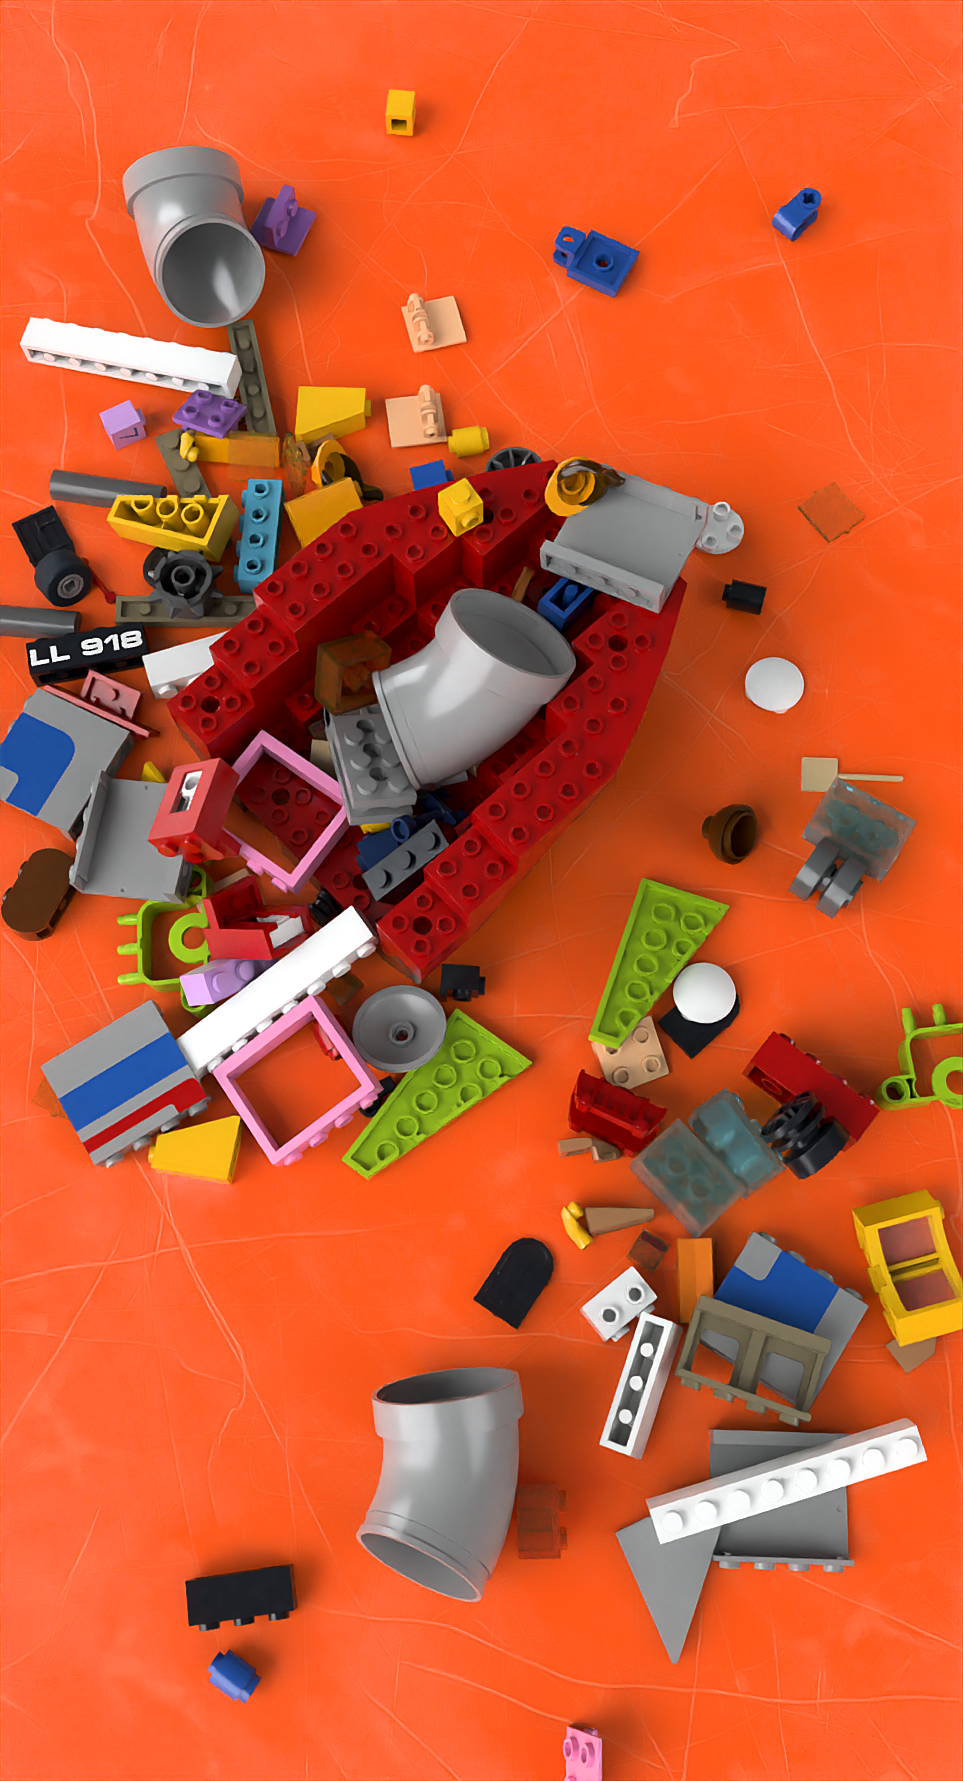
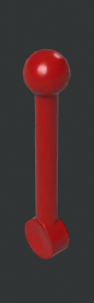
M85 557L80 558L91 570L94 582L105 594L106 602L114 604L116 602V594L109 591L89 566V560Z

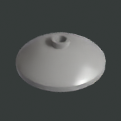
M409 985L392 986L376 992L361 1005L353 1022V1041L364 1061L372 1067L390 1073L408 1072L425 1065L439 1052L446 1038L447 1020L441 1004L429 992ZM401 1036H408L404 1041L398 1040Z

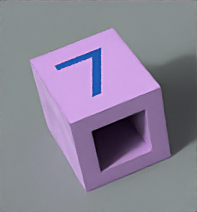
M130 400L99 413L103 426L116 451L147 437L143 427L147 424L146 419L140 408L134 409Z

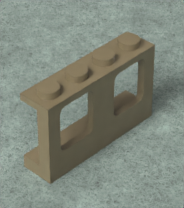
M700 1295L697 1297L674 1376L681 1378L680 1385L696 1391H700L701 1386L714 1390L713 1397L733 1403L734 1398L746 1401V1408L751 1411L766 1415L768 1409L780 1414L778 1420L799 1427L800 1421L810 1422L812 1415L809 1414L823 1360L825 1355H828L830 1352L832 1340ZM704 1330H710L733 1338L739 1343V1350L730 1381L727 1385L691 1371L700 1336ZM768 1353H775L795 1360L804 1366L802 1380L793 1408L757 1396L756 1394Z

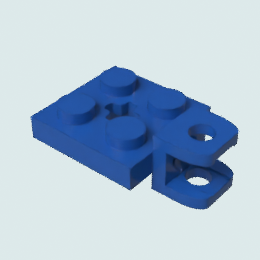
M565 226L555 239L554 245L557 249L553 253L552 259L555 263L567 269L566 276L615 298L636 263L639 251L592 229L586 238L585 233ZM570 237L573 241H565L563 238ZM563 252L565 254H568V256L564 257L561 255V253ZM606 261L607 267H600L597 263Z

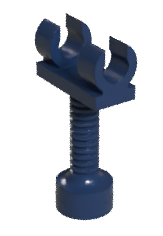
M441 787L428 793L422 805L427 810L426 813L414 818L405 814L393 819L391 822V832L397 841L403 843L416 834L418 829L425 827L434 819L450 824L455 828L469 814L463 808L453 813L444 800L451 797V795Z

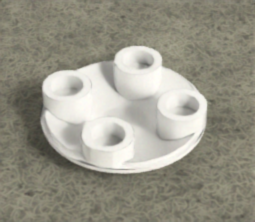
M717 502L715 505H709L707 524L695 545L697 549L710 554H722L733 550L741 542L744 535L743 521L735 511L730 509L728 503Z
M777 657L764 658L756 662L749 669L745 679V694L749 700H752L763 709L779 714L784 713L801 698L804 690L803 677L798 668L785 659Z
M696 963L686 967L678 975L673 988V996L676 1006L685 1019L698 1023H713L729 1014L735 1002L736 990L731 977L721 967L711 963Z

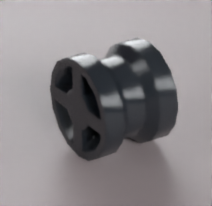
M322 890L316 894V900L313 903L307 904L311 918L321 927L327 925L333 916L339 915L343 911L341 906Z

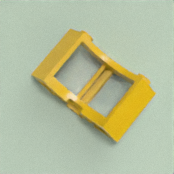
M924 1189L852 1209L860 1249L864 1248L866 1260L870 1267H866L869 1280L875 1295L879 1294L881 1303L886 1309L883 1311V1315L900 1347L963 1329V1280L947 1243L942 1219H944L945 1215L940 1201L934 1200L930 1193Z

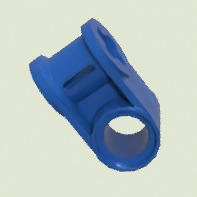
M814 188L801 190L789 203L778 210L772 219L771 225L790 241H795L816 220L817 208L821 203V194Z

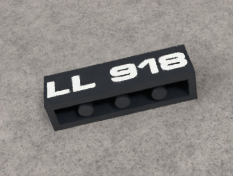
M125 622L120 626L110 628L98 627L93 631L83 633L71 632L62 637L40 638L35 640V642L26 643L29 672L37 687L87 678L90 669L106 675L145 667L142 656L151 654L148 635L142 622Z

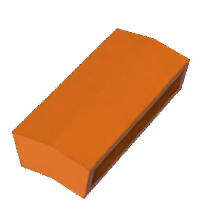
M677 1238L675 1240L678 1324H690L697 1297L704 1295L713 1298L717 1292L716 1240L713 1238Z

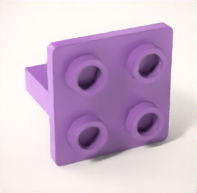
M284 184L276 199L271 197L266 199L249 232L258 245L296 256L316 215L314 211L298 207L294 187Z
M196 389L173 415V422L182 425V433L189 429H194L224 439L229 433L238 434V422L247 412V406L235 400L211 394L209 391Z

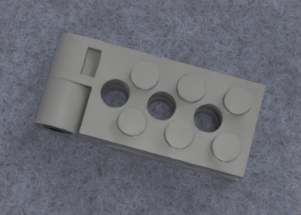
M361 697L325 700V732L349 826L392 822L393 819L405 814L412 817L411 805L416 803V791L398 756L378 698Z

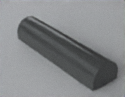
M56 469L51 474L49 484L52 500L112 508L117 495H152L154 498H167L168 494L167 487L163 485Z
M0 605V636L51 639L62 637L71 632L79 633L82 615L78 611Z

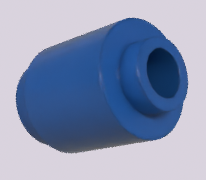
M230 1649L225 1655L219 1652L207 1669L212 1674L209 1679L211 1684L235 1702L239 1699L244 1704L261 1680V1677L255 1673L257 1669Z

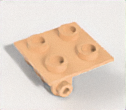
M412 294L409 296L407 306L401 307L414 353L467 342L454 296L424 302L423 298L418 294Z
M430 385L421 386L418 396L385 399L392 448L447 442L440 393H435Z
M651 1015L642 1019L619 1050L596 1042L591 1043L595 1055H598L605 1079L613 1086L618 1085L630 1089L670 1074Z

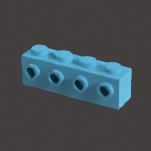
M248 479L247 490L242 491V506L245 507L244 515L239 517V530L242 532V540H237L236 554L240 559L239 565L234 566L233 572L234 582L239 584L241 594H253L252 589L278 569L285 503V491L282 480Z

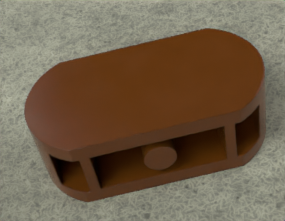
M45 848L32 853L29 860L20 866L18 878L13 887L8 888L3 896V904L1 906L2 917L13 932L24 940L41 941L52 936L77 892V889L69 883V871L74 863L63 851Z

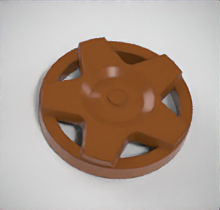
M524 567L515 585L511 599L521 604L523 603L535 572L534 569Z

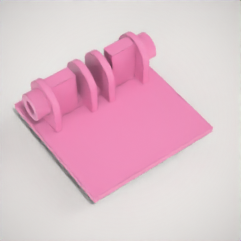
M567 1727V1738H565L563 1744V1752L566 1759V1777L563 1781H602V1738L598 1736V1729L584 1728L581 1731L573 1727Z

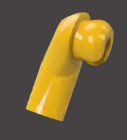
M194 429L187 430L181 436L180 455L184 460L188 459L190 462H196L197 456L200 454V449L193 446L197 431Z
M573 1201L569 1206L563 1207L561 1216L567 1234L582 1251L594 1240L577 1220L584 1215V1210L576 1201Z

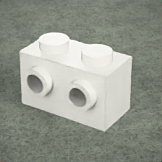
M631 1266L580 1309V1312L604 1342L610 1337L616 1342L630 1330L626 1325L635 1316L640 1319L642 1312L649 1314L655 1309L652 1302L658 1297L635 1268Z

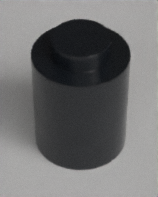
M733 579L731 585L725 584L721 601L727 602L726 608L760 615L767 587Z

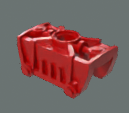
M581 1069L570 1097L569 1129L577 1133L585 1131L621 1148L624 1155L634 1158L655 1138L668 1108H660L650 1103V1099L647 1097L635 1096L629 1089L618 1085L613 1086L604 1077L600 1076L598 1079L585 1073L584 1069Z

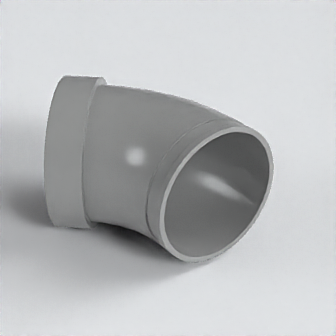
M181 146L153 152L134 162L125 171L122 179L127 211L136 223L139 241L150 275L169 309L183 321L204 328L225 326L243 317L254 306L261 294L265 280V262L262 251L249 232L243 216L241 205L244 200V191L237 161L231 155L218 149L202 146Z
M478 588L459 590L453 594L436 624V636L428 645L411 657L391 665L390 668L372 672L375 691L389 733L404 770L415 790L423 788L424 785L437 783L459 774L491 756L521 732L544 704L549 703L561 692L576 667L575 655L562 634L538 613L514 599L493 591Z
M466 1367L418 1374L385 1384L376 1389L371 1395L375 1431L378 1436L383 1438L382 1469L375 1495L366 1513V1519L359 1527L356 1538L376 1559L411 1581L453 1599L465 1602H479L483 1597L484 1587L494 1572L504 1546L516 1496L519 1469L518 1419L524 1413L520 1376L516 1371L506 1368Z

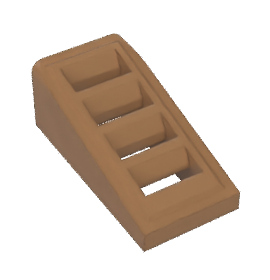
M584 1208L588 1232L592 1237L651 1222L655 1216L653 1209Z

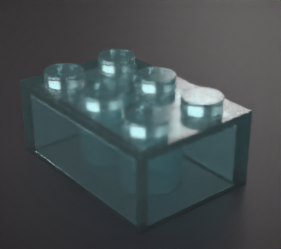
M836 776L809 820L801 838L817 846L823 837H826L841 847L838 859L844 862L847 857L854 855L869 865L865 874L881 883L917 821Z
M724 1088L694 1109L687 1122L743 1199L746 1200L774 1180L786 1168L782 1164V1154H775L771 1147L760 1137L759 1134L762 1130L760 1124L755 1119L750 1120L743 1111L745 1106L740 1097L735 1092L730 1093L727 1088Z
M679 1118L642 1151L629 1166V1169L694 1238H699L747 1191Z

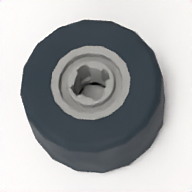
M64 549L47 554L39 562L35 569L34 580L37 588L53 605L66 607L78 603L88 594L92 586L93 577L91 570L75 552Z

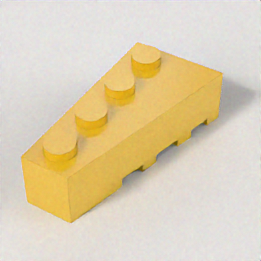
M117 495L107 522L122 538L179 552V550L195 552L202 550L205 559L219 562L240 511L229 495H219L218 498H207L206 495H194V498H179L178 495H167V498H154L152 495Z

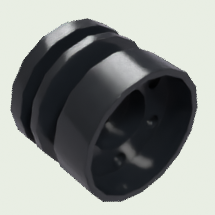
M811 1090L798 1094L778 1108L759 1134L766 1144L772 1143L771 1149L775 1154L788 1149L783 1162L798 1179H805L827 1165L843 1149L850 1137L849 1131L834 1115L821 1120L827 1108L822 1102L816 1103L818 1098Z

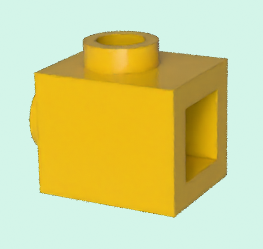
M389 89L385 113L387 134L413 136L416 116L415 91Z
M466 477L438 493L439 514L455 537L483 522V501Z

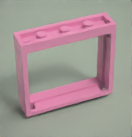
M261 729L232 766L240 775L237 786L265 752L342 806L341 810L291 875L222 827L242 845L239 854L248 860L246 865L260 876L265 872L273 878L271 883L279 890L281 889L286 893L289 889L297 895L349 828V822L339 783Z
M312 994L212 1070L217 1081L273 1165H286L287 1167L294 1161H299L303 1157L301 1152L310 1145L314 1148L328 1138L326 1133L335 1126L341 1128L353 1119L352 1113L360 1107L366 1109L373 1105V1101L378 1098L377 1094L384 1090L323 999ZM316 1017L362 1086L280 1148L235 1081V1078Z

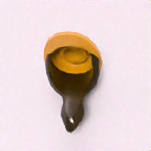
M327 440L321 444L311 466L312 480L318 488L344 477H351L352 481L356 480L361 488L363 497L360 498L365 501H383V492L378 487L363 483L356 462L347 456L343 447L337 441Z
M586 456L571 457L558 464L557 469L548 481L545 490L546 504L552 512L559 516H571L602 499L608 492V486L614 488L622 486L625 479L620 477L614 469L604 468Z

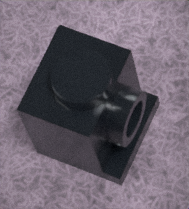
M442 964L441 1002H447V996H452L455 1001L469 1002L472 998H478V995H485L486 977L480 976V966Z

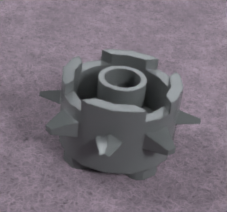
M179 550V554L169 551L168 559H166V556L163 557L156 566L155 571L148 572V575L154 579L156 589L148 596V600L153 603H162L165 610L169 612L170 619L176 616L178 618L198 620L205 617L206 612L216 602V598L224 596V593L217 589L215 582L224 570L222 566H210L203 556L202 550L197 552Z

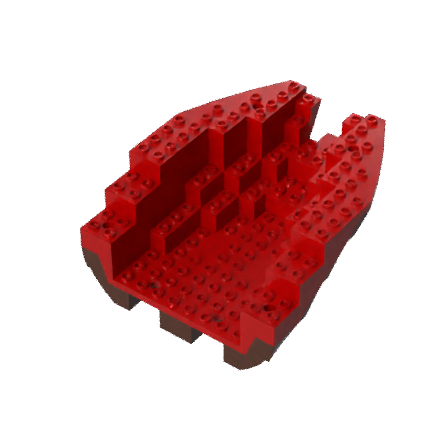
M553 459L466 477L483 501V522L455 537L439 514L438 493L464 478L411 491L348 512L252 589L257 608L209 646L214 665L166 702L177 728L199 759L205 761L221 758L232 767L262 729L310 762L312 739L317 740L311 727L324 720L325 700L377 697L372 672L390 668L391 665L411 657L428 645L436 636V624L453 594L459 590L467 588L485 589L511 598L524 567L534 569L535 572L522 604L537 612L539 601L563 577L541 568L540 548L544 541L554 542L568 517L559 516L552 512L545 500V490L548 481L557 469L558 463ZM678 577L659 614L604 592H601L594 598L593 605L563 635L573 650L576 667L561 692L549 703L544 704L521 732L476 769V778L466 770L467 782L441 786L451 795V797L444 800L453 813L463 808L469 816L454 828L459 838L423 868L425 881L398 904L391 905L377 902L369 888L361 891L354 887L355 881L364 874L361 872L355 856L360 854L356 843L370 834V832L364 834L359 825L349 826L310 877L309 882L318 891L322 890L328 893L344 911L350 906H354L362 911L379 936L380 942L375 945V951L384 961L406 977L412 979L416 984L424 981L445 959L483 927L505 897L529 874L560 835L589 808L616 777L645 715L668 654L688 584L682 577ZM323 730L319 731V732H321V733H319L320 736H321L320 738H322V737L325 738L326 734L324 735V734L322 733ZM265 752L236 787L232 800L243 812L249 809L279 841L283 854L295 867L302 861L342 808L341 805ZM279 793H287L290 796L289 801L284 805L275 804L273 799ZM416 801L415 805H411L413 815L419 816L427 812L422 806L424 801Z

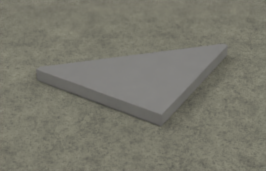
M650 1515L616 1531L615 1534L671 1662L674 1665L679 1661L722 1525L660 1544Z

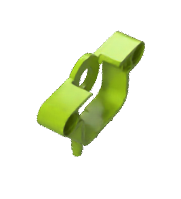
M193 865L185 904L149 900L142 905L138 913L119 916L117 922L120 926L137 925V942L119 945L117 951L120 955L138 954V972L119 975L118 983L120 985L146 983L158 992L181 991L183 1007L195 1017L204 1019L217 1009V1002L194 1008V1006H189L180 978L154 981L152 978V921L159 913L186 910L195 904L202 903V913L184 915L174 923L169 933L168 942L170 950L179 960L190 964L204 962L205 965L209 963L211 954L206 938L204 943L197 949H188L183 942L184 935L189 929L194 927L203 929L210 925L202 899L215 893L213 880L201 867ZM202 878L200 885L191 888L192 883L196 879Z
M938 1003L932 1006L935 1026L917 1029L912 1009L910 1007L902 1009V1022L906 1036L898 1047V1060L902 1075L887 1078L876 1089L875 1100L882 1109L893 1111L929 1105L932 1101L939 1100L947 1107L963 1110V1094L958 1095L951 1092L946 1084V1078L950 1072L960 1071L963 1073V1057L953 1056L944 1059L934 1068L931 1075L933 1096L920 1097L915 1090L917 1078L910 1053V1041L963 1034V1023L948 1025L942 1004ZM886 1087L894 1088L899 1094V1099H890L886 1094Z

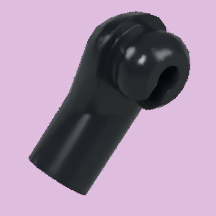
M391 1076L379 1081L384 1090L377 1094L378 1098L373 1101V1105L366 1109L359 1108L360 1113L366 1118L374 1117L380 1109L383 1096L393 1092L396 1088Z

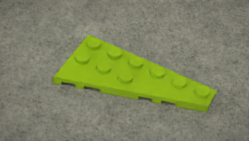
M642 877L588 1040L619 1050L725 916L730 906Z
M456 1008L447 1020L446 1038L439 1052L425 1065L407 1072L341 1160L365 1179L369 1180L531 1067L533 1062Z

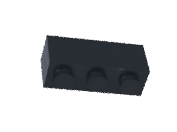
M435 819L362 875L375 900L381 903L396 905L425 881L423 868L458 839L459 836L452 825Z
M293 1564L193 1578L185 1581L189 1626L199 1625V1631L219 1629L220 1622L233 1620L234 1626L255 1623L254 1616L267 1614L269 1621L286 1619L290 1617L289 1611H294L297 1608Z

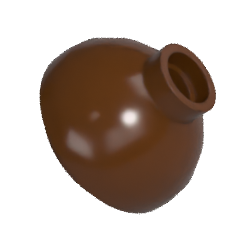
M731 804L719 810L714 816L710 815L705 819L702 825V835L705 839H708L710 849L719 860L734 865L740 863L751 853L758 836V823L751 807L744 804Z

